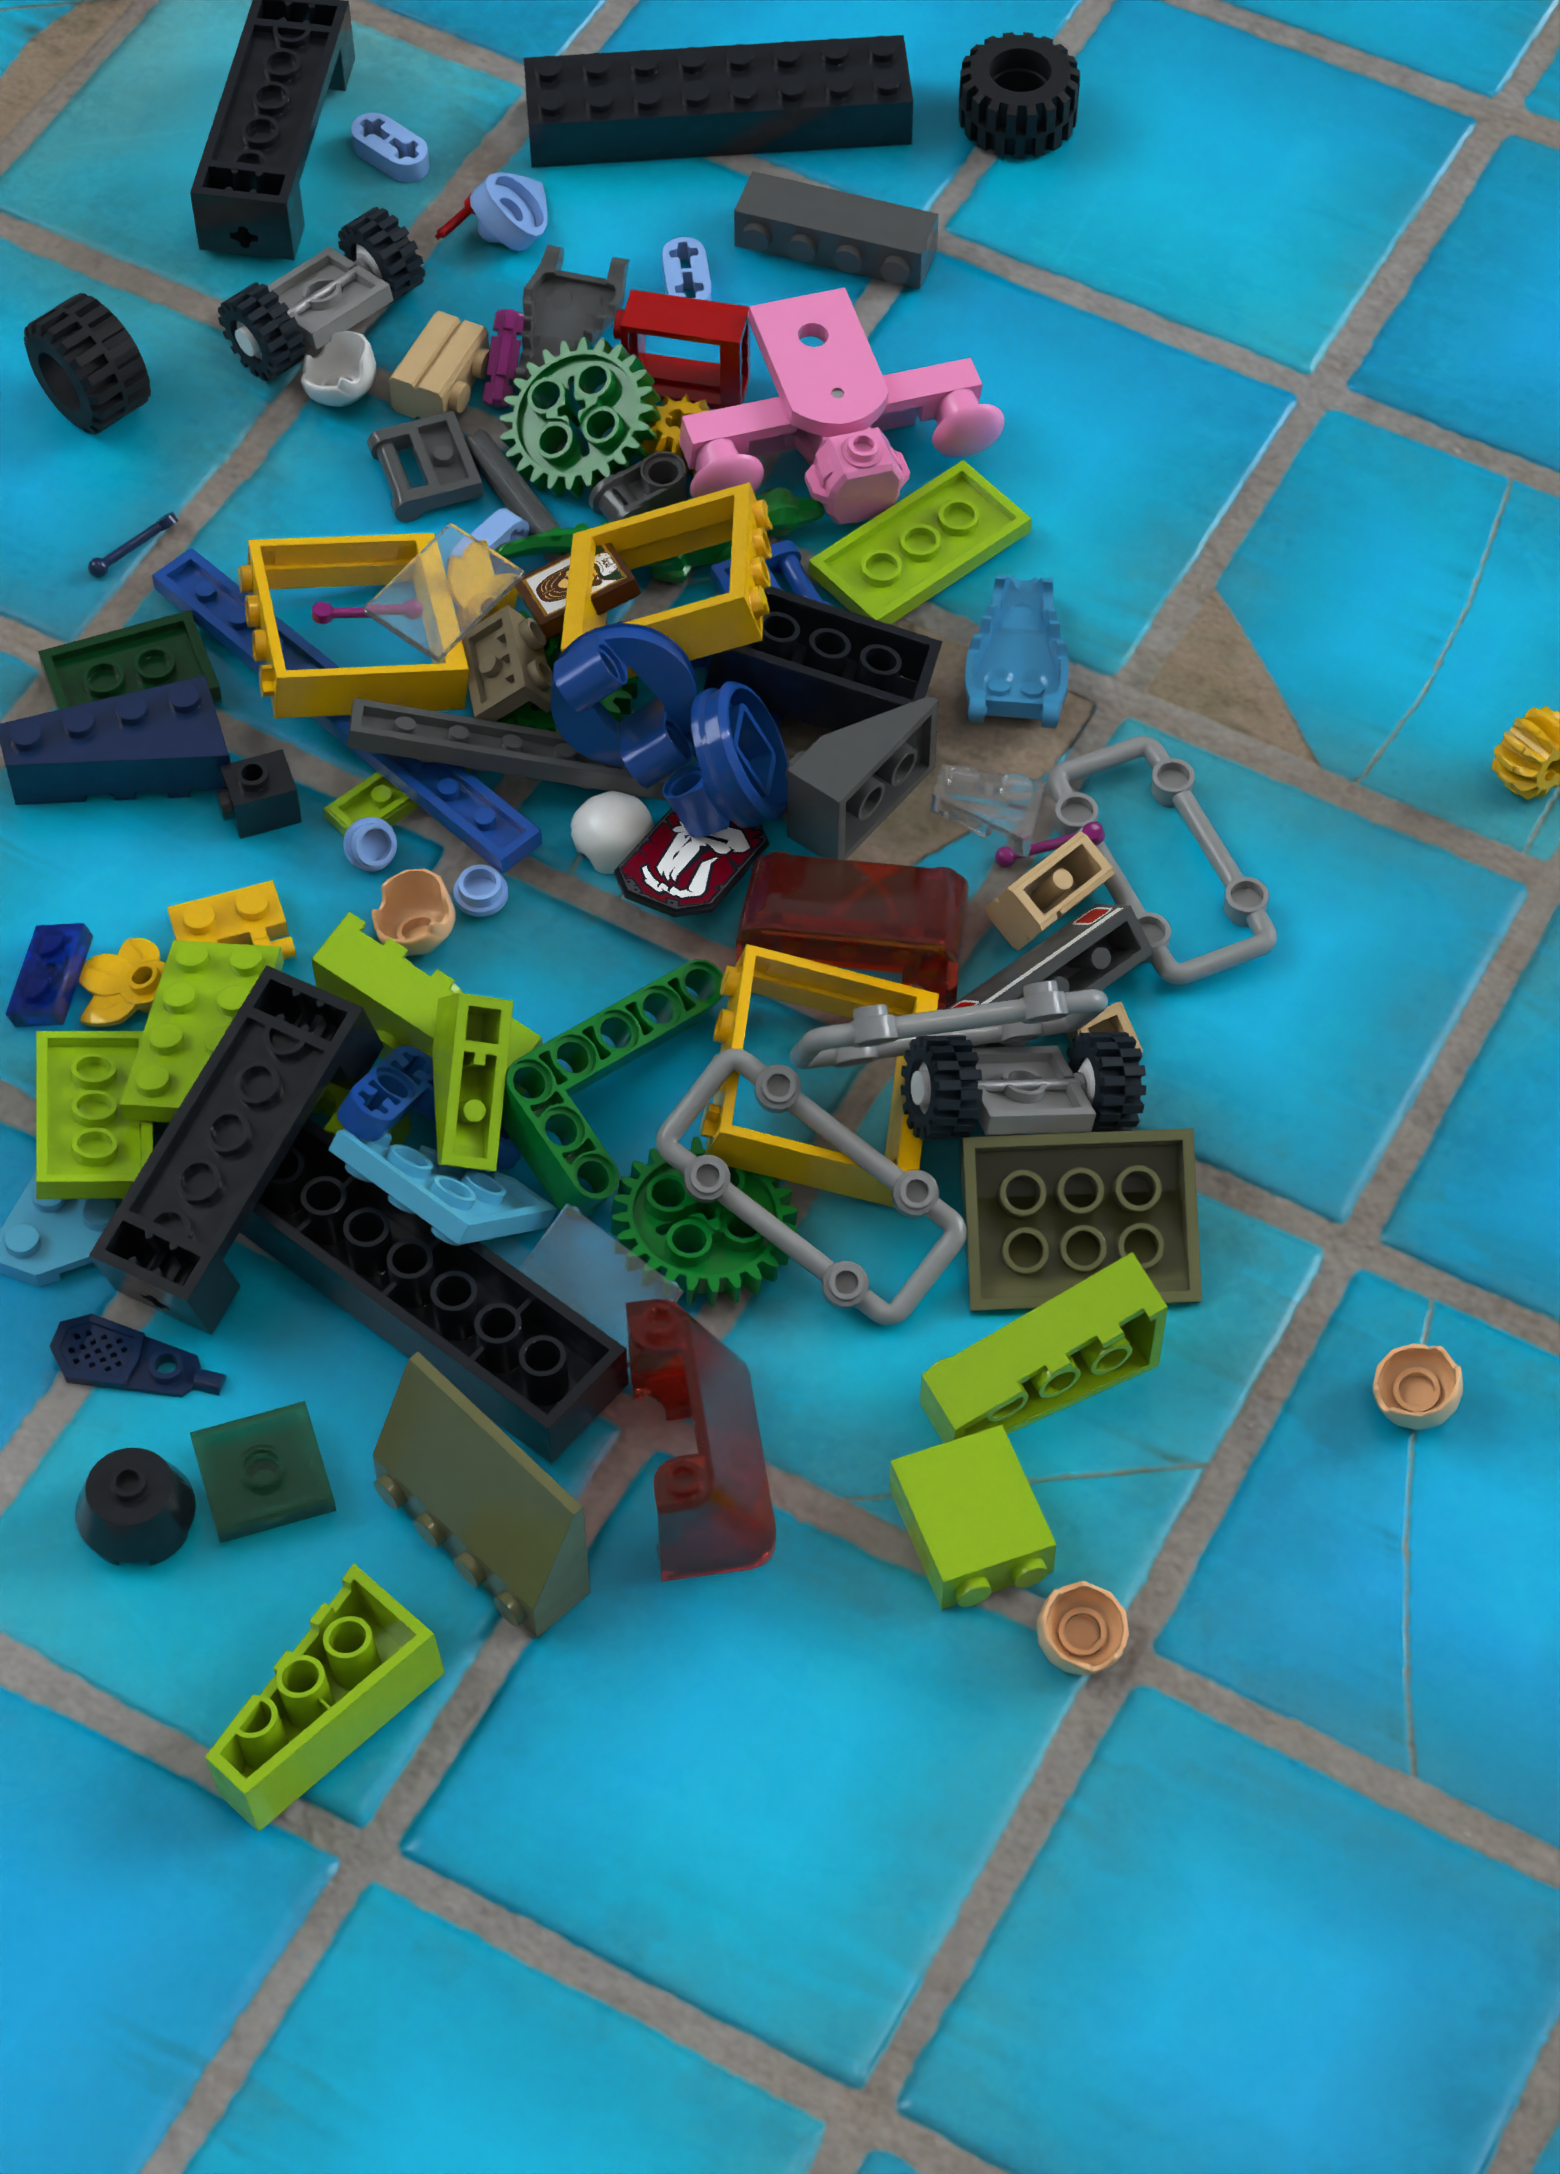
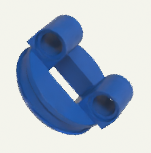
M628 623L604 625L579 636L563 651L559 659L554 662L551 679V712L558 731L576 751L600 763L626 766L632 777L646 789L693 759V744L686 735L691 729V707L695 696H697L696 676L688 656L671 638L643 625ZM627 667H631L657 698L621 722H617L600 701L627 683Z
M727 681L720 689L709 688L699 692L692 703L691 729L686 735L693 744V755L698 762L684 767L670 776L662 788V794L689 835L694 838L705 837L728 829L730 821L741 828L751 829L760 826L767 818L771 820L779 819L787 809V778L785 773L789 759L779 729L768 708L751 688L735 681Z

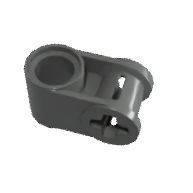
M668 451L653 453L620 473L601 480L589 495V505L595 513L604 515L611 523L689 500L686 465L683 459L675 453Z

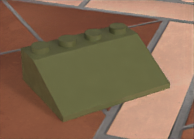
M1194 1128L963 1137L960 1140L961 1201L963 1219L967 1228L965 1254L970 1311L1037 1308L1131 1252L1134 1253L1165 1303L1202 1302Z
M419 1352L415 1353L407 1362L373 1452L377 1478L374 1481V1487L388 1506L394 1510L402 1507L415 1519L413 1524L426 1543L433 1548L441 1545L454 1557L453 1563L456 1569L471 1586L478 1587L482 1584L495 1597V1606L510 1624L517 1627L522 1623L538 1638L591 1593L584 1509Z

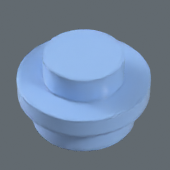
M364 817L358 819L350 825L345 833L343 842L344 852L349 862L360 870H381L393 860L396 854V834L392 827L380 818Z
M482 864L470 866L460 874L455 882L453 889L454 901L462 912L470 916L485 917L493 915L501 910L507 902V883L498 871L491 866Z

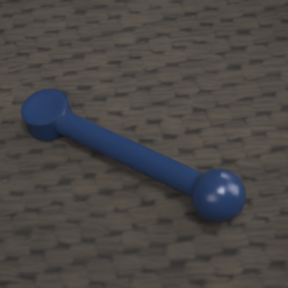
M174 512L164 515L155 524L104 558H93L88 565L89 573L96 578L105 576L109 566L161 531L177 523L179 520Z

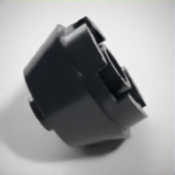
M142 1448L116 1450L100 1459L90 1471L77 1500L76 1524L85 1543L107 1562L119 1566L118 1561L135 1563L149 1560L150 1565H155L172 1556L187 1539L188 1530L195 1516V1494L187 1477L177 1467L156 1453Z

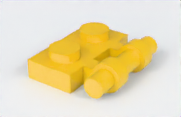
M273 880L167 907L175 940L281 946L284 960L297 957L291 936L270 941V939L289 935L287 922Z

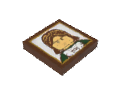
M611 543L596 546L591 601L597 615H601L641 594L635 577ZM571 553L513 580L521 600L533 619L540 625L546 639L549 640L563 633Z

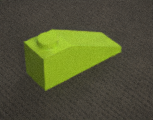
M456 993L438 998L432 1052L438 1165L496 1172L514 1000L465 993Z

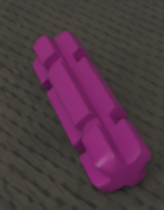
M501 309L495 313L493 331H497V336L491 337L485 375L490 377V382L484 383L482 395L483 403L494 408L510 407L504 401L505 396L513 395L514 387L509 386L510 381L513 382L516 378L515 370L518 365L521 341L516 339L517 335L521 336L523 333L525 320L523 314L515 310Z

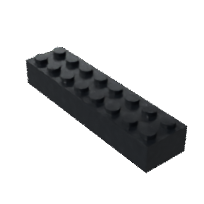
M904 35L524 58L531 168L912 144L913 96Z
M308 1118L240 1233L408 1358L419 1352L486 1416L552 1464L629 1384L627 1348L479 1241L456 1246L437 1238L431 1231L432 1225L417 1214L407 1213L396 1208L389 1202V1194L374 1183L365 1182L352 1176L345 1169L346 1163L328 1150L334 1136Z

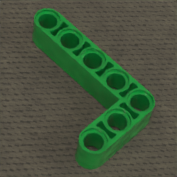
M702 959L689 961L516 1059L507 1068L501 1125L556 1207L563 1214L578 1219L591 1216L616 1191L619 1184V1172L614 1161L570 1097L697 1024L723 997V995H720L723 974L715 964ZM686 987L693 989L697 993L699 999L693 997L688 992ZM644 1010L650 1012L658 1023L651 1021L646 1016ZM601 1034L609 1037L614 1042L616 1048L609 1046L603 1040ZM558 1059L567 1062L571 1066L573 1073L564 1070L559 1064ZM514 1084L524 1087L530 1098L520 1095L516 1091ZM545 1130L555 1133L562 1145L553 1143L548 1138ZM577 1177L585 1179L591 1185L594 1193L586 1191L580 1185Z

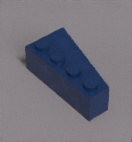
M205 675L0 724V747L16 805L85 802L88 795L101 794L114 796L115 801L136 800V793L167 792L168 798L190 797L191 790L224 788L220 766L231 763Z

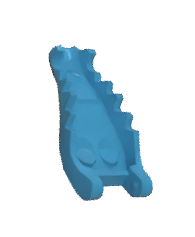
M996 575L991 604L988 605L985 615L982 617L979 633L974 634L966 658L964 691L969 722L984 723L985 716L1040 719L1042 721L1041 727L1056 729L1067 696L1069 660L1066 642L1061 640L1060 622L1058 621L1056 610L1053 609L1052 578L1038 579L1034 577L1031 580H1020L1015 575L1011 577L1008 575Z

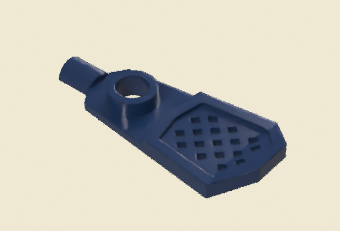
M94 1314L61 1321L50 1344L51 1352L66 1383L174 1397H183L192 1390L219 1396L227 1377L226 1374L201 1369L198 1357L195 1354L146 1337L143 1332ZM171 1362L177 1365L176 1369L171 1373L162 1374L157 1372V1368L163 1363Z

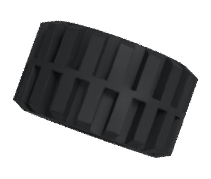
M1013 32L1003 33L1001 38L992 36L984 39V45L976 44L970 49V56H965L962 62V70H960L958 113L960 127L965 128V136L970 141L977 140V147L984 151L994 150V155L1004 157L1006 154L1014 155V159H1025V155L1029 154L1038 157L1044 155L1046 149L1054 151L1061 147V140L1067 141L1072 135L1073 128L1076 127L1080 70L1077 69L1076 59L1074 56L1068 55V49L1062 44L1054 45L1053 39L1045 36L1037 38L1034 37V33L1023 32V35H1014Z
M85 293L76 294L25 327L24 344L31 368L39 384L55 407L84 432L98 434L149 400L148 397L151 395L150 380L139 349L119 319L94 297L87 296Z

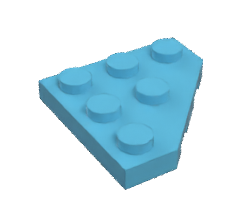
M346 1129L338 1130L328 1149L346 1163L345 1169L352 1176L365 1182L374 1183L389 1194L388 1200L392 1205L404 1212L417 1214L432 1225L431 1231L437 1238L451 1245L460 1246L462 1244L545 1229L549 1227L557 1211L556 1207L513 1177L499 1172H493L490 1177L477 1171L465 1172L462 1171L463 1168L438 1165L437 1150L421 1145L419 1151L404 1145H389L392 1140L390 1133H386L377 1141H366L356 1137Z
M35 1171L0 1229V1274L36 1287H42L61 1280L60 1273L89 1263H93L94 1268L98 1267L89 1254L123 1199H36Z

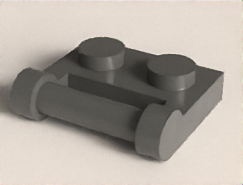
M454 411L382 428L369 436L367 440L372 457L380 461L393 495L391 506L396 519L400 522H412L418 519L424 511L483 496L481 478ZM411 447L425 485L411 488L398 452L402 449Z

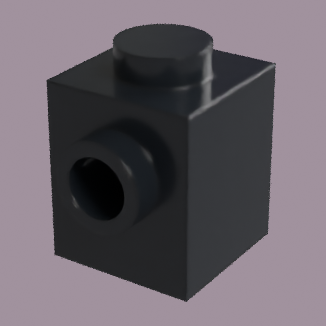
M283 749L220 766L224 788L215 790L218 806L224 821L234 820L240 839L302 822L297 788Z

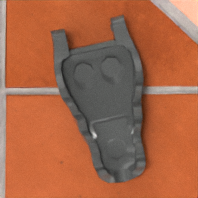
M547 245L539 267L526 284L523 292V316L525 318L522 333L523 352L519 365L515 370L516 378L528 380L532 376L526 366L528 362L538 367L545 364L543 359V351L545 349L554 357L559 356L562 341H566L574 351L577 350L581 337H586L591 345H594L614 323L617 310L622 309L624 305L629 259L613 257L607 279L561 271L564 248Z

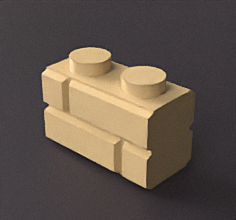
M441 311L434 313L389 378L391 407L394 411L414 419L417 416L422 419L450 411L462 413L469 402L472 385L477 378H486L490 347L489 335L485 326L467 320L460 322L458 317Z
M1080 831L1006 888L984 910L988 918L1009 944L1019 951L1093 893L1115 873L1111 864L1090 838Z

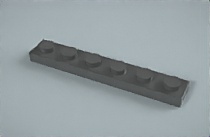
M359 698L353 699L347 748L364 750L372 754L383 753L413 758L426 763L437 762L467 767L480 772L491 771L522 776L535 781L546 780L576 785L583 789L613 790L637 798L648 797L666 800L662 794V788L671 774L646 789L632 777L626 766L608 765L587 758L572 748L560 732Z

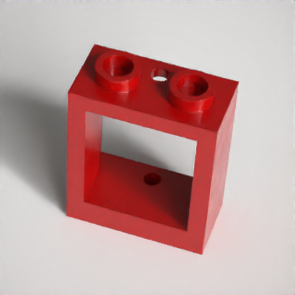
M631 289L625 310L618 309L616 312L613 337L614 339L621 340V345L630 356L634 354L645 366L644 369L655 380L652 387L659 394L660 401L663 402L665 396L674 402L681 401L685 394H687L691 403L706 399L710 409L743 404L750 380L749 306ZM645 335L719 345L720 364L646 353Z

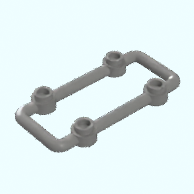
M1138 736L1062 762L1052 768L1048 774L1047 786L1056 802L1054 824L1061 836H1066L1082 831L1086 824L1097 822L1098 805L1095 800L1087 794L1074 792L1069 782L1139 757L1146 758L1153 770L1150 788L1152 795L1161 805L1171 808L1176 807L1226 888L1223 906L1225 914L1234 924L1242 927L1249 926L1255 935L1188 961L1177 963L1168 949L1171 935L1170 924L1161 915L1145 911L1103 841L1095 846L1111 864L1115 873L1104 882V885L1116 905H1131L1154 951L1151 956L1142 962H1151L1163 980L1177 985L1191 983L1271 952L1277 941V932L1266 913L1269 899L1268 889L1260 880L1244 877L1192 793L1195 773L1187 762L1181 759L1170 758L1159 741L1147 736Z
M1042 981L1023 986L1024 997L1020 999L894 1016L888 1014L886 1004L869 1005L854 1009L852 1011L854 1020L849 1023L823 1026L808 1031L791 1050L790 1060L799 1069L833 1065L834 1067L856 1066L882 1058L904 1056L906 1050H910L909 1043L911 1040L916 1039L918 1036L963 1035L966 1036V1040L972 1042L973 1046L996 1042L1001 1044L1025 1042L1045 1035L1066 1033L1083 1028L1106 1009L1108 998L1103 991L1097 989L1064 993V991H1058L1057 981Z
M731 1048L719 1053L670 1113L657 1132L656 1146L660 1156L684 1175V1186L691 1198L700 1203H714L718 1201L822 1281V1293L830 1305L838 1309H851L855 1307L880 1325L894 1326L907 1319L960 1251L966 1240L967 1228L964 1219L956 1210L939 1198L937 1182L930 1174L922 1170L903 1171L801 1093L799 1076L792 1068L779 1064L767 1067L752 1054L742 1049ZM733 1071H737L755 1085V1098L763 1109L771 1113L789 1111L892 1190V1202L900 1214L913 1219L926 1216L944 1230L943 1235L890 1303L884 1301L868 1288L869 1280L867 1274L860 1265L852 1261L835 1263L730 1182L731 1174L729 1168L722 1159L714 1155L705 1154L697 1157L679 1143V1139Z

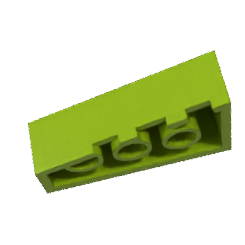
M348 912L312 958L316 987L364 1008L384 1045L379 1054L381 1058L385 1059L400 1046H411L432 1058L438 998L463 993V991L454 983V979L440 970L436 969L429 976L415 967L405 958L408 949L391 938H388L384 945L363 933L362 930L365 928L366 922ZM512 1018L507 1068L516 1059L543 1045L540 1035ZM514 1084L516 1091L520 1095L524 1096L527 1093L524 1087Z
M1131 1252L956 1355L934 1363L926 1372L921 1374L920 1405L943 1443L1001 1424L1006 1434H1009L1158 1367L1168 1306L1134 1253Z
M353 1563L341 1579L343 1587L328 1605L323 1602L310 1619L311 1629L294 1651L286 1650L273 1667L275 1675L261 1694H253L205 1756L219 1795L258 1832L445 1673L434 1633L355 1563Z

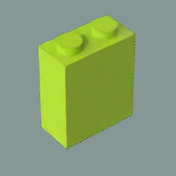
M1002 1424L890 1461L889 1490L941 1610L957 1604L962 1607L976 1605L987 1599L991 1593L1014 1585L1018 1588L1033 1586L1054 1571L1057 1544Z

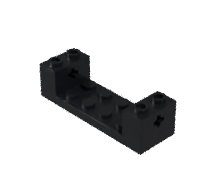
M252 0L190 192L199 250L295 260L305 227L299 185L327 91L328 89L346 91L355 61L349 1Z
M266 965L89 1254L115 1290L205 1333L213 1334L241 1287L223 1261L224 1257L328 1084L331 1082L350 1091L358 1081L369 1073L384 1048L363 1007Z

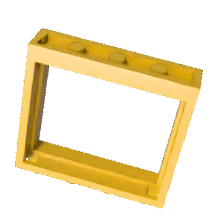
M748 482L573 533L561 642L562 653L579 636L592 629L606 625L607 612L597 615L591 601L596 546L606 543L613 545L629 570L732 540L729 593L624 623L643 625L665 634L683 649L690 661L762 641L763 616L770 614L764 592L765 588L771 586L766 559L772 557V551L767 531L773 529L768 517L766 501L764 499L757 501L751 484ZM627 667V679L638 676L631 667Z
M435 533L248 540L247 565L238 567L240 593H249L245 597L247 627H256V630L252 631L253 658L255 662H263V665L259 667L260 692L262 697H270L274 719L351 715L354 698L430 711L465 710L469 668ZM413 584L417 603L423 609L421 619L432 664L286 670L270 589Z
M746 944L736 966H726L720 995L728 996L727 1009L722 1008L718 1015L713 1040L721 1043L720 1053L731 1048L743 1050L751 993L854 1019L852 1012L854 1009L877 1004H886L888 1014L894 1016L937 1011L939 993ZM897 1056L885 1157L903 1171L908 1172L920 1169L923 1140L916 1138L913 1135V1129H909L906 1123L909 1114H904L902 1107L906 1102V1097L901 1095V1085H905V1078L901 1076L902 1066H907V1062L904 1056ZM733 1071L715 1093L713 1104L708 1103L706 1105L699 1132L700 1136L708 1138L705 1155H714L722 1159L729 1167L895 1208L891 1197L892 1190L844 1153L732 1125L739 1073L737 1071Z

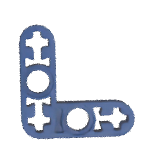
M411 1046L397 1047L351 1088L337 1110V1117L342 1126L358 1138L366 1141H377L413 1108L436 1124L432 1058ZM501 1125L497 1167L511 1169L522 1155Z

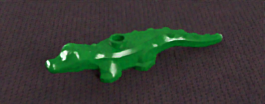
M783 487L767 489L756 497L757 501L764 499L768 505V517L773 529L767 531V536L780 537L788 535L801 527L817 521L825 513L821 502L813 500L812 497L794 496L790 490ZM602 522L600 526L610 522ZM578 523L575 528L553 527L550 531L500 544L495 550V558L505 560L544 553L569 554L572 548L573 533L593 527H588L585 523ZM732 540L645 566H649L651 576L656 580L683 583L690 574L692 567L713 565L731 559Z

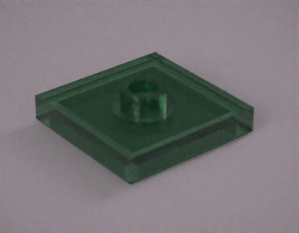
M305 1401L190 1432L220 1543L336 1511L334 1497Z

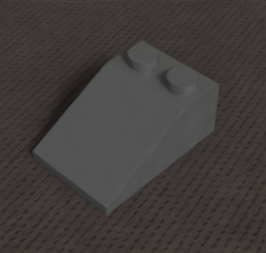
M927 696L825 734L806 752L803 750L799 751L789 762L785 773L787 778V837L839 868L935 768L939 701L932 696Z

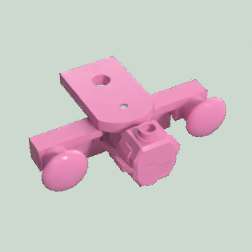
M844 287L749 306L748 322L779 397L682 416L679 443L689 469H695L697 473L690 484V493L693 498L750 482L753 492H755L764 476L763 465L756 457L798 449L810 467L805 473L804 480L812 499L821 502L836 524L841 525L860 523L865 519L874 518L887 510L898 500L900 489L909 480L910 471L903 454L891 448L888 439L882 431L916 424L917 415L920 422L935 419L938 425L932 436V443L935 449L947 457L964 458L976 455L989 448L1001 435L1005 420L1003 412L998 407L990 404H979L983 384L971 358L882 375ZM812 336L821 339L825 344L811 347L802 343L800 339Z

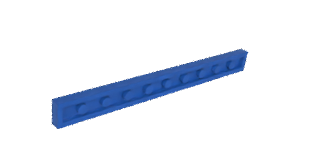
M190 548L152 575L156 591L182 612L190 610L194 621L259 674V667L263 665V662H255L252 651V631L256 630V627H247L245 617V597L249 595L248 593H240L239 586L193 548ZM275 615L286 670L340 668ZM351 715L311 717L347 746ZM349 748L502 874L543 844L542 833L537 826L464 767L437 762L426 763L413 758L383 753L372 754L364 750Z

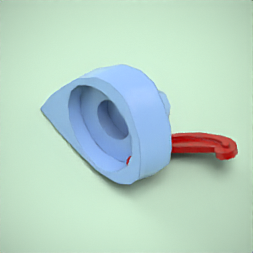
M503 172L489 175L464 200L465 206L436 231L435 238L437 240L444 239L471 214H475L478 218V233L488 243H502L515 251H523L529 248L543 234L547 225V204L543 183L528 177Z

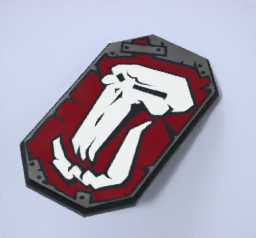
M671 808L614 870V875L624 897L628 900L674 918L710 913L715 910L767 850L770 843L761 825L751 829H744L732 821L729 822L728 829L705 837L694 838L689 835Z

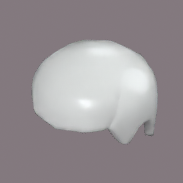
M352 331L336 332L331 335V341L323 345L322 351L318 356L311 357L306 354L301 384L307 395L319 404L335 407L351 405L361 399L371 389L377 374L376 362L370 343L360 333Z
M611 790L587 799L573 815L570 826L572 829L571 837L578 854H585L597 872L611 874L614 873L619 864L652 830L654 824L647 807L637 797Z

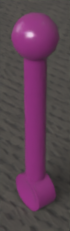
M318 602L312 606V619L318 624H327L333 618H404L408 622L414 623L423 616V609L416 602H409L404 607L333 608L326 602Z
M1098 822L1086 824L1081 831L1090 838L1094 845L1100 844L1105 838V832ZM1077 833L1016 849L1008 846L1001 847L995 853V861L1001 867H1010L1017 859L1058 849Z

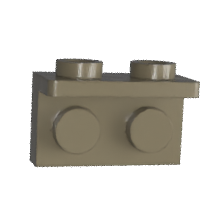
M507 605L460 635L469 668L468 687L475 718L496 722L528 701H531L546 713L551 711V679L553 672L547 664L544 646L546 645L545 634L534 619H526Z

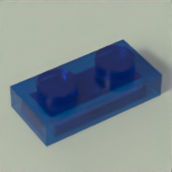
M84 923L36 925L5 1013L15 1027L64 1025L94 937Z

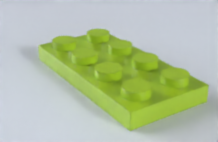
M962 460L809 560V575L850 612L891 625L1030 533L1032 518L967 462Z
M173 940L120 1102L124 1120L171 1122L266 965L279 971L282 970L284 959L281 946Z
M36 1031V1199H123L153 1151L152 1121L124 1120L120 1107L143 1031Z

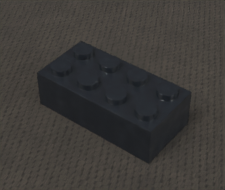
M770 586L764 589L770 614L763 616L762 641L713 654L703 689H720L727 681H735L751 688L761 698L770 712L834 732L925 698L943 641Z

